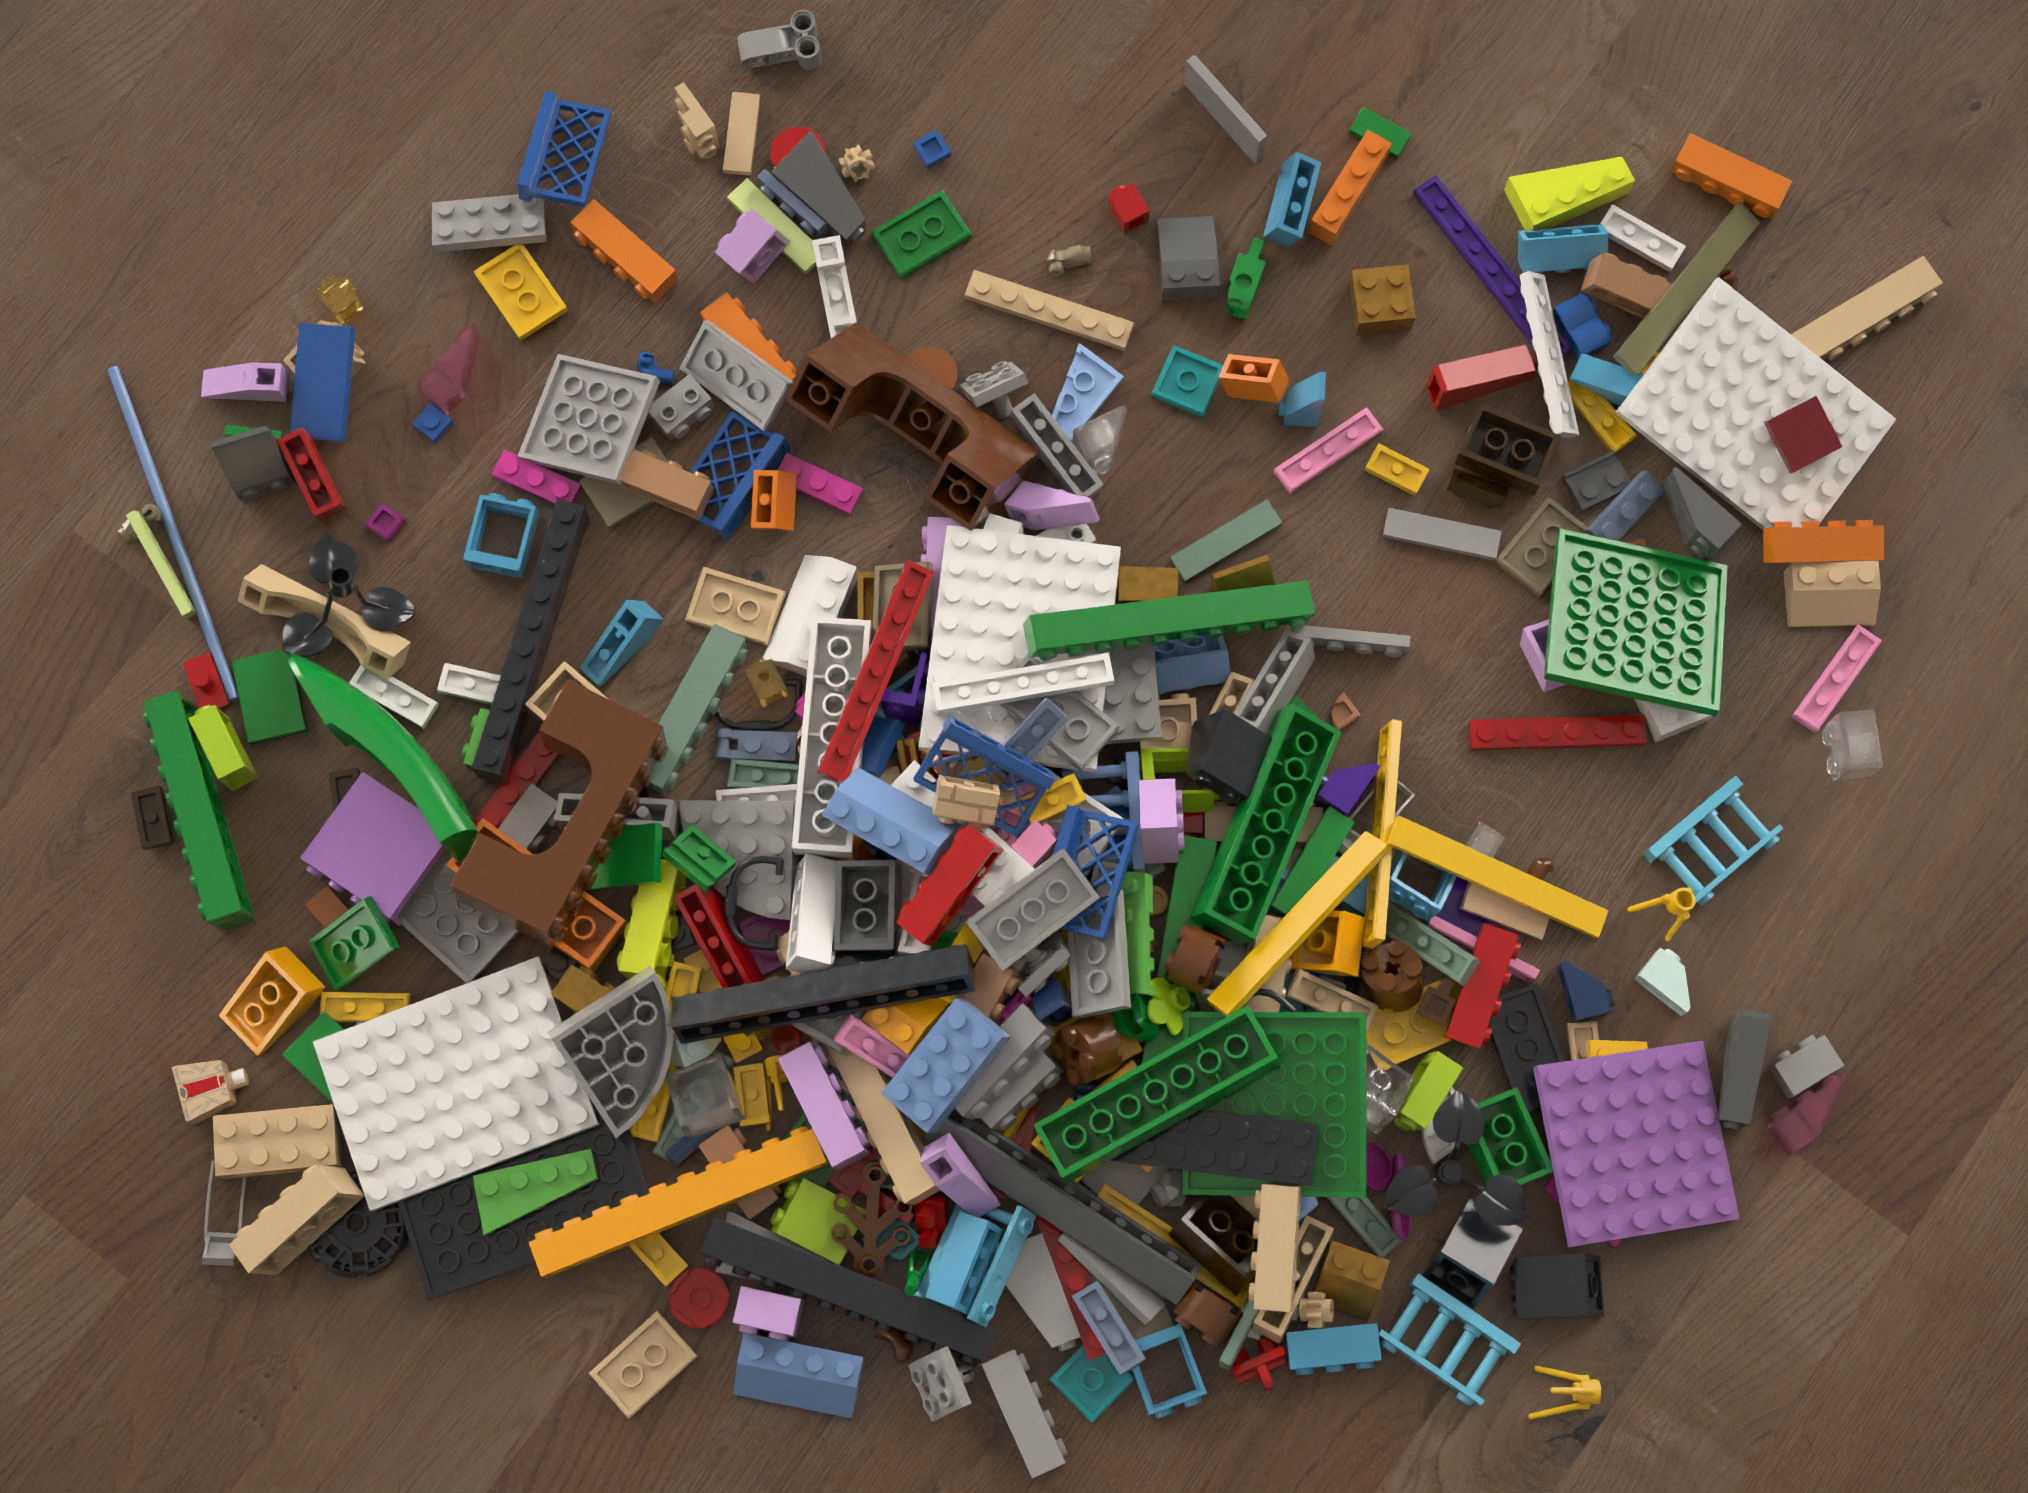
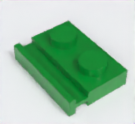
M691 825L678 836L662 853V857L705 893L709 891L712 885H716L735 868L736 860L694 825Z

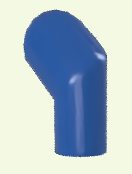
M643 352L639 355L637 366L641 373L656 376L662 384L673 385L675 376L673 370L659 369L653 360L654 356L649 352Z

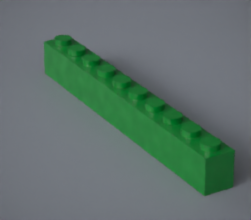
M1307 580L1029 615L1023 623L1029 658L1039 657L1040 660H1050L1056 658L1057 654L1068 653L1069 657H1075L1084 654L1088 650L1105 653L1119 646H1124V649H1135L1143 643L1152 642L1153 646H1160L1174 639H1180V642H1190L1197 639V636L1205 635L1209 639L1222 637L1228 632H1235V635H1244L1252 632V629L1262 628L1264 632L1276 630L1283 625H1289L1290 628H1298L1307 624V621L1315 614Z

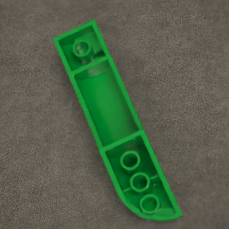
M294 653L287 654L290 667L328 729L345 747L352 744L395 776L412 796L439 842L457 862L464 859L474 844L473 839L477 837L476 834L479 831L473 823L474 819L464 802L426 750L390 713L361 690L328 669Z

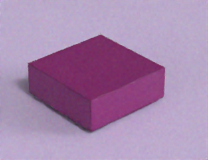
M382 502L364 525L387 543H390L406 520Z

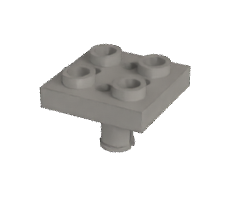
M1007 361L995 364L991 367V371L983 375L977 373L969 376L966 382L960 385L964 396L976 407L992 401L999 419L1009 417L1013 409L1007 393L1028 384L1025 373L1012 362L1007 363Z
M1055 931L1039 947L1035 946L1022 956L1027 961V965L1017 977L1020 980L1017 987L1026 997L1032 991L1034 993L1038 992L1046 984V978L1053 971L1059 972L1069 961L1070 953L1066 939L1058 931Z
M948 1346L908 1365L912 1381L919 1390L924 1410L929 1415L931 1422L972 1404L964 1384L974 1380V1372L963 1375L964 1372L972 1369L971 1366L964 1363L956 1367Z

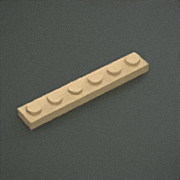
M977 270L973 271L965 292V299L1122 351H1125L1134 327V322Z

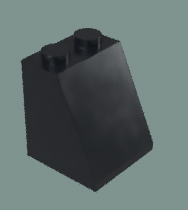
M1226 708L1196 720L1192 726L1186 775L1194 779L1200 787L1210 789L1218 794L1219 798L1224 802L1235 804L1248 799L1272 737Z
M1470 1197L1458 1213L1422 1276L1474 1309L1496 1282L1523 1229L1517 1225L1500 1226L1483 1220L1474 1208L1475 1199Z
M1579 1253L1513 1258L1514 1265L1510 1266V1278L1512 1283H1515L1516 1295L1512 1297L1513 1312L1517 1314V1319L1605 1317L1600 1256Z

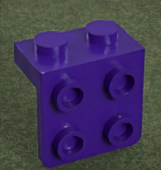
M921 653L912 694L890 690L884 691L880 702L886 718L897 719L905 725L908 723L920 726L930 661L928 653Z

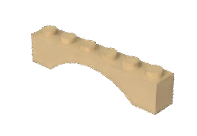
M261 564L243 578L238 602L261 614L292 618L300 613H310L315 615L320 621L323 617L328 598ZM334 601L332 602L329 616L324 626L331 629L333 636L354 653L362 667L388 680L405 665L411 644L410 641L391 631L373 629L365 622L362 616Z

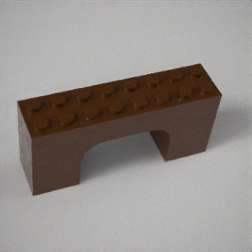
M856 322L806 354L785 398L787 402L830 432L853 417L863 416L878 420L935 459L941 467L925 499L970 531L984 522L990 513H995L1004 505L1020 483L1025 480L1040 452Z
M567 680L539 729L546 749L581 765L592 774L590 784L561 836L547 851L528 855L517 852L480 833L450 884L458 901L552 948L556 941L561 942L568 930L566 923L571 915L575 916L580 910L583 900L580 898L585 889L590 890L597 878L595 872L599 864H605L612 850L610 845L613 839H618L625 829L626 823L623 822L629 812L633 813L636 810L640 801L638 795L641 789L649 786L654 776L652 770L657 761L661 763L668 751L662 725L570 680Z

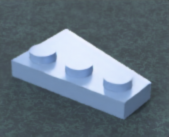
M1080 343L1052 413V417L1071 442L1075 440L1124 380L1122 374Z

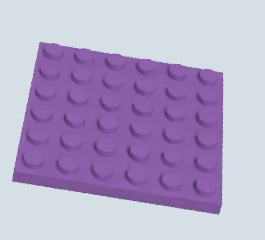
M1703 1041L1533 1067L1568 1247L1740 1219L1720 1121L1717 1120L1718 1111Z

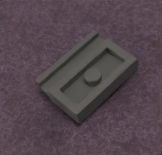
M1614 450L1563 474L1562 479L1566 482L1568 490L1581 513L1618 496L1631 482L1623 465L1618 461Z

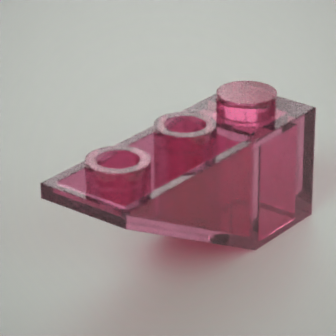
M474 324L468 330L464 329L459 333L456 343L449 350H445L440 354L437 364L430 371L427 370L420 376L416 386L423 398L446 415L466 395L481 337Z
M1832 1073L1819 1082L1822 1088L1813 1093L1811 1089L1807 1090L1795 1099L1798 1102L1796 1106L1790 1110L1787 1106H1784L1771 1115L1774 1121L1769 1123L1767 1127L1787 1155L1795 1153L1820 1135L1849 1077L1847 1073L1838 1077L1835 1073Z

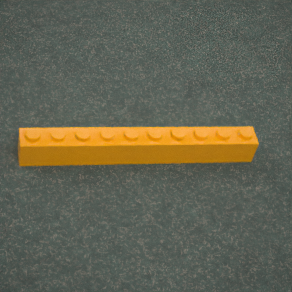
M807 1126L800 1127L790 1132V1138L782 1141L779 1140V1137L770 1139L762 1143L763 1148L755 1152H751V1149L740 1151L733 1155L735 1160L723 1164L722 1160L713 1162L705 1166V1172L695 1175L694 1171L677 1177L678 1182L666 1186V1183H661L649 1188L650 1194L638 1198L637 1194L628 1196L620 1200L621 1205L610 1209L609 1206H604L592 1211L593 1217L583 1221L581 1217H577L564 1222L563 1229L553 1232L552 1228L535 1234L536 1239L530 1241L529 1245L541 1277L548 1278L829 1165L813 1128L808 1130Z

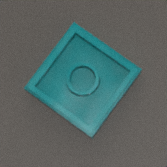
M1173 345L1151 393V398L1203 419L1220 382L1219 375L1223 365Z
M1082 1345L1049 1380L1093 1423L1135 1379L1128 1372L1120 1376L1107 1354L1089 1361L1085 1348Z

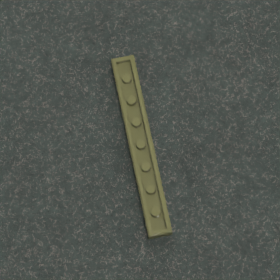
M1742 203L1737 204L1613 356L1632 377L1638 375L1759 225L1758 219Z

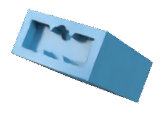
M490 493L489 496L480 494L463 557L467 567L524 579L540 513L537 507L534 506V503L525 499H517V502L506 500L505 496L496 493ZM490 511L527 519L517 559L480 552Z
M1398 850L1391 863L1388 899L1410 910L1414 916L1429 922L1441 911L1457 876L1431 865L1443 874L1431 899H1428L1396 879L1408 855Z
M1181 1324L1135 1340L1143 1352L1177 1339L1195 1387L1193 1391L1153 1405L1139 1365L1132 1369L1148 1416L1155 1413L1157 1419L1174 1413L1172 1407L1184 1403L1185 1408L1201 1403L1203 1402L1201 1396L1207 1394Z

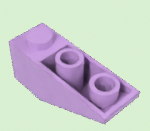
M252 362L207 369L203 372L201 398L287 402L289 374L282 363Z
M1024 480L1004 503L1011 520L1021 522L1023 527L1032 530L1088 524L1099 521L1092 499L1087 496L1075 495L1061 489L1057 490Z
M950 1133L924 1147L920 1160L921 1166L935 1185L968 1214L980 1217L1000 1206L1001 1203Z

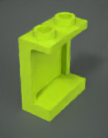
M797 1177L795 1181H790L784 1193L786 1200L782 1208L778 1207L775 1210L770 1224L773 1225L771 1232L837 1265H840L847 1248L842 1243L834 1241L831 1234L832 1227L836 1223H845L849 1227L852 1237H854L858 1228L844 1213L835 1210L833 1199L836 1194L801 1177ZM843 1198L837 1201V1205L841 1208L846 1207L848 1201ZM853 1204L858 1209V1211L864 1216L866 1210ZM843 1228L835 1231L837 1237H843L846 1234V1230Z

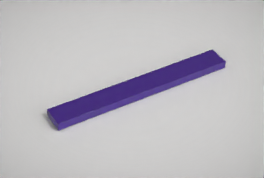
M1435 175L1413 191V195L1532 345L1533 336L1530 324L1526 318L1527 308L1525 299L1521 294V282L1438 176ZM1556 328L1562 357H1564L1573 348Z

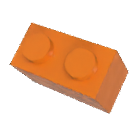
M1228 354L1219 375V379L1229 397L1280 403L1289 383V378L1279 359Z
M754 470L751 528L794 531L797 473L779 470Z

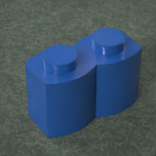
M1584 292L1553 308L1555 325L1573 348L1571 352L1577 361L1580 354L1583 353L1591 356L1607 348L1611 343L1612 331L1605 321L1602 322L1597 316L1598 307L1591 297L1588 298Z

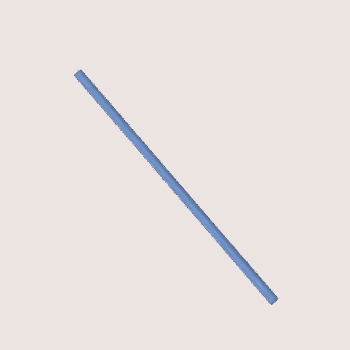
M110 367L107 370L155 502L161 512L162 521L229 702L239 700V695L119 367Z

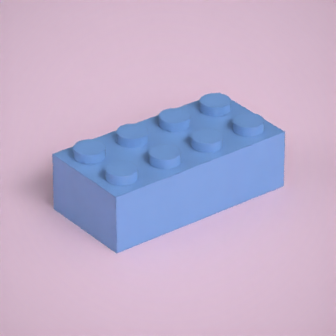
M955 998L881 1094L926 1133L936 1132L1011 1036L966 998Z

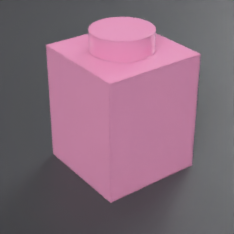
M1035 820L1011 845V848L1036 869L1053 855L1057 843L1056 837L1059 834L1046 822L1041 826Z

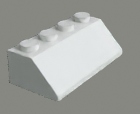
M805 555L762 660L807 677L812 617L842 618L857 581V567L832 557Z

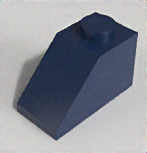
M1568 961L1561 962L1556 967L1572 1023L1606 1016L1612 1012L1611 1007L1614 1006L1613 996L1610 989H1605L1604 982Z
M1047 978L1046 984L1038 992L1031 993L1036 1016L1039 1021L1057 1028L1073 1018L1071 992L1065 981L1058 978Z

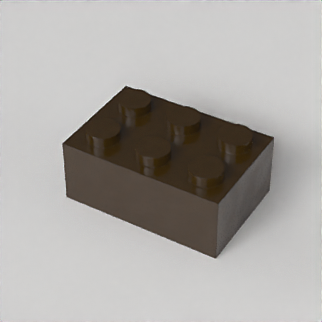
M1480 403L1454 464L1535 496L1561 435Z
M1202 1195L1168 1234L1235 1296L1256 1275V1270H1251L1252 1252H1257L1258 1239H1253L1254 1221L1258 1220L1231 1196Z

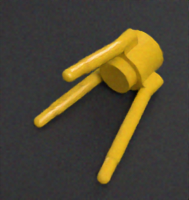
M1679 888L1662 897L1627 908V911L1631 913L1659 904H1665L1670 913L1678 915V919L1665 936V940L1669 941L1684 920L1690 917L1689 910L1694 907L1696 901L1691 888Z
M776 1055L764 1060L771 1120V1084H774L778 1109L780 1111L784 1110L781 1083L787 1082L788 1078L778 1058L784 1055ZM771 1123L765 1124L766 1131L770 1132L772 1129Z
M1541 1366L1534 1367L1536 1372L1577 1381L1573 1382L1572 1387H1552L1550 1392L1553 1394H1572L1573 1400L1578 1402L1531 1413L1528 1415V1419L1543 1418L1578 1409H1590V1404L1600 1403L1601 1386L1599 1380L1589 1379V1375H1577Z

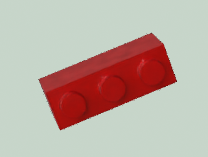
M302 427L277 439L314 517L324 521L346 510L347 507L311 434Z

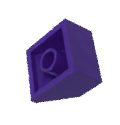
M1373 763L1334 770L1330 777L1324 775L1315 795L1316 800L1314 803L1316 807H1323L1324 813L1331 806L1348 817L1374 780L1380 766Z

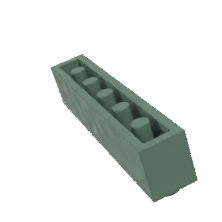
M714 623L659 722L664 729L668 751L661 763L657 761L652 770L654 776L647 788L665 796L668 789L673 790L680 777L678 771L681 765H687L694 751L691 747L696 738L700 740L707 729V724L705 723L710 714L714 715L717 712L721 703L719 697L722 691L730 688L735 674H732L737 664L742 665L748 655L745 638Z

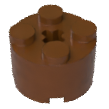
M1184 925L1177 938V942L1180 944L1176 953L1171 952L1165 962L1164 969L1167 970L1165 976H1168V981L1203 995V987L1208 988L1220 964L1221 958L1216 955L1219 948L1225 950L1226 940L1193 925L1191 927Z
M1393 940L1390 943L1374 948L1363 958L1362 974L1366 996L1370 1002L1378 1005V1009L1384 1010L1383 1008L1393 1009V1012H1402L1412 1008L1420 1001L1424 989L1422 962L1412 948L1406 946L1402 941Z
M1095 1015L1084 1017L1062 1027L1056 1034L1055 1043L1051 1045L1052 1056L1059 1061L1067 1074L1069 1082L1073 1085L1086 1084L1119 1068L1122 1062V1055L1118 1056L1117 1047L1121 1046V1042L1116 1030L1108 1020L1103 1017L1098 1019Z
M1194 1280L1173 1310L1177 1314L1175 1321L1189 1330L1195 1326L1203 1332L1201 1338L1217 1347L1219 1342L1225 1344L1244 1312L1239 1309L1235 1314L1231 1311L1233 1304L1205 1286L1201 1291L1195 1288L1198 1282Z

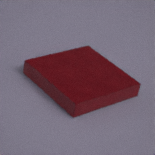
M1817 396L1764 422L1790 474L1843 447Z

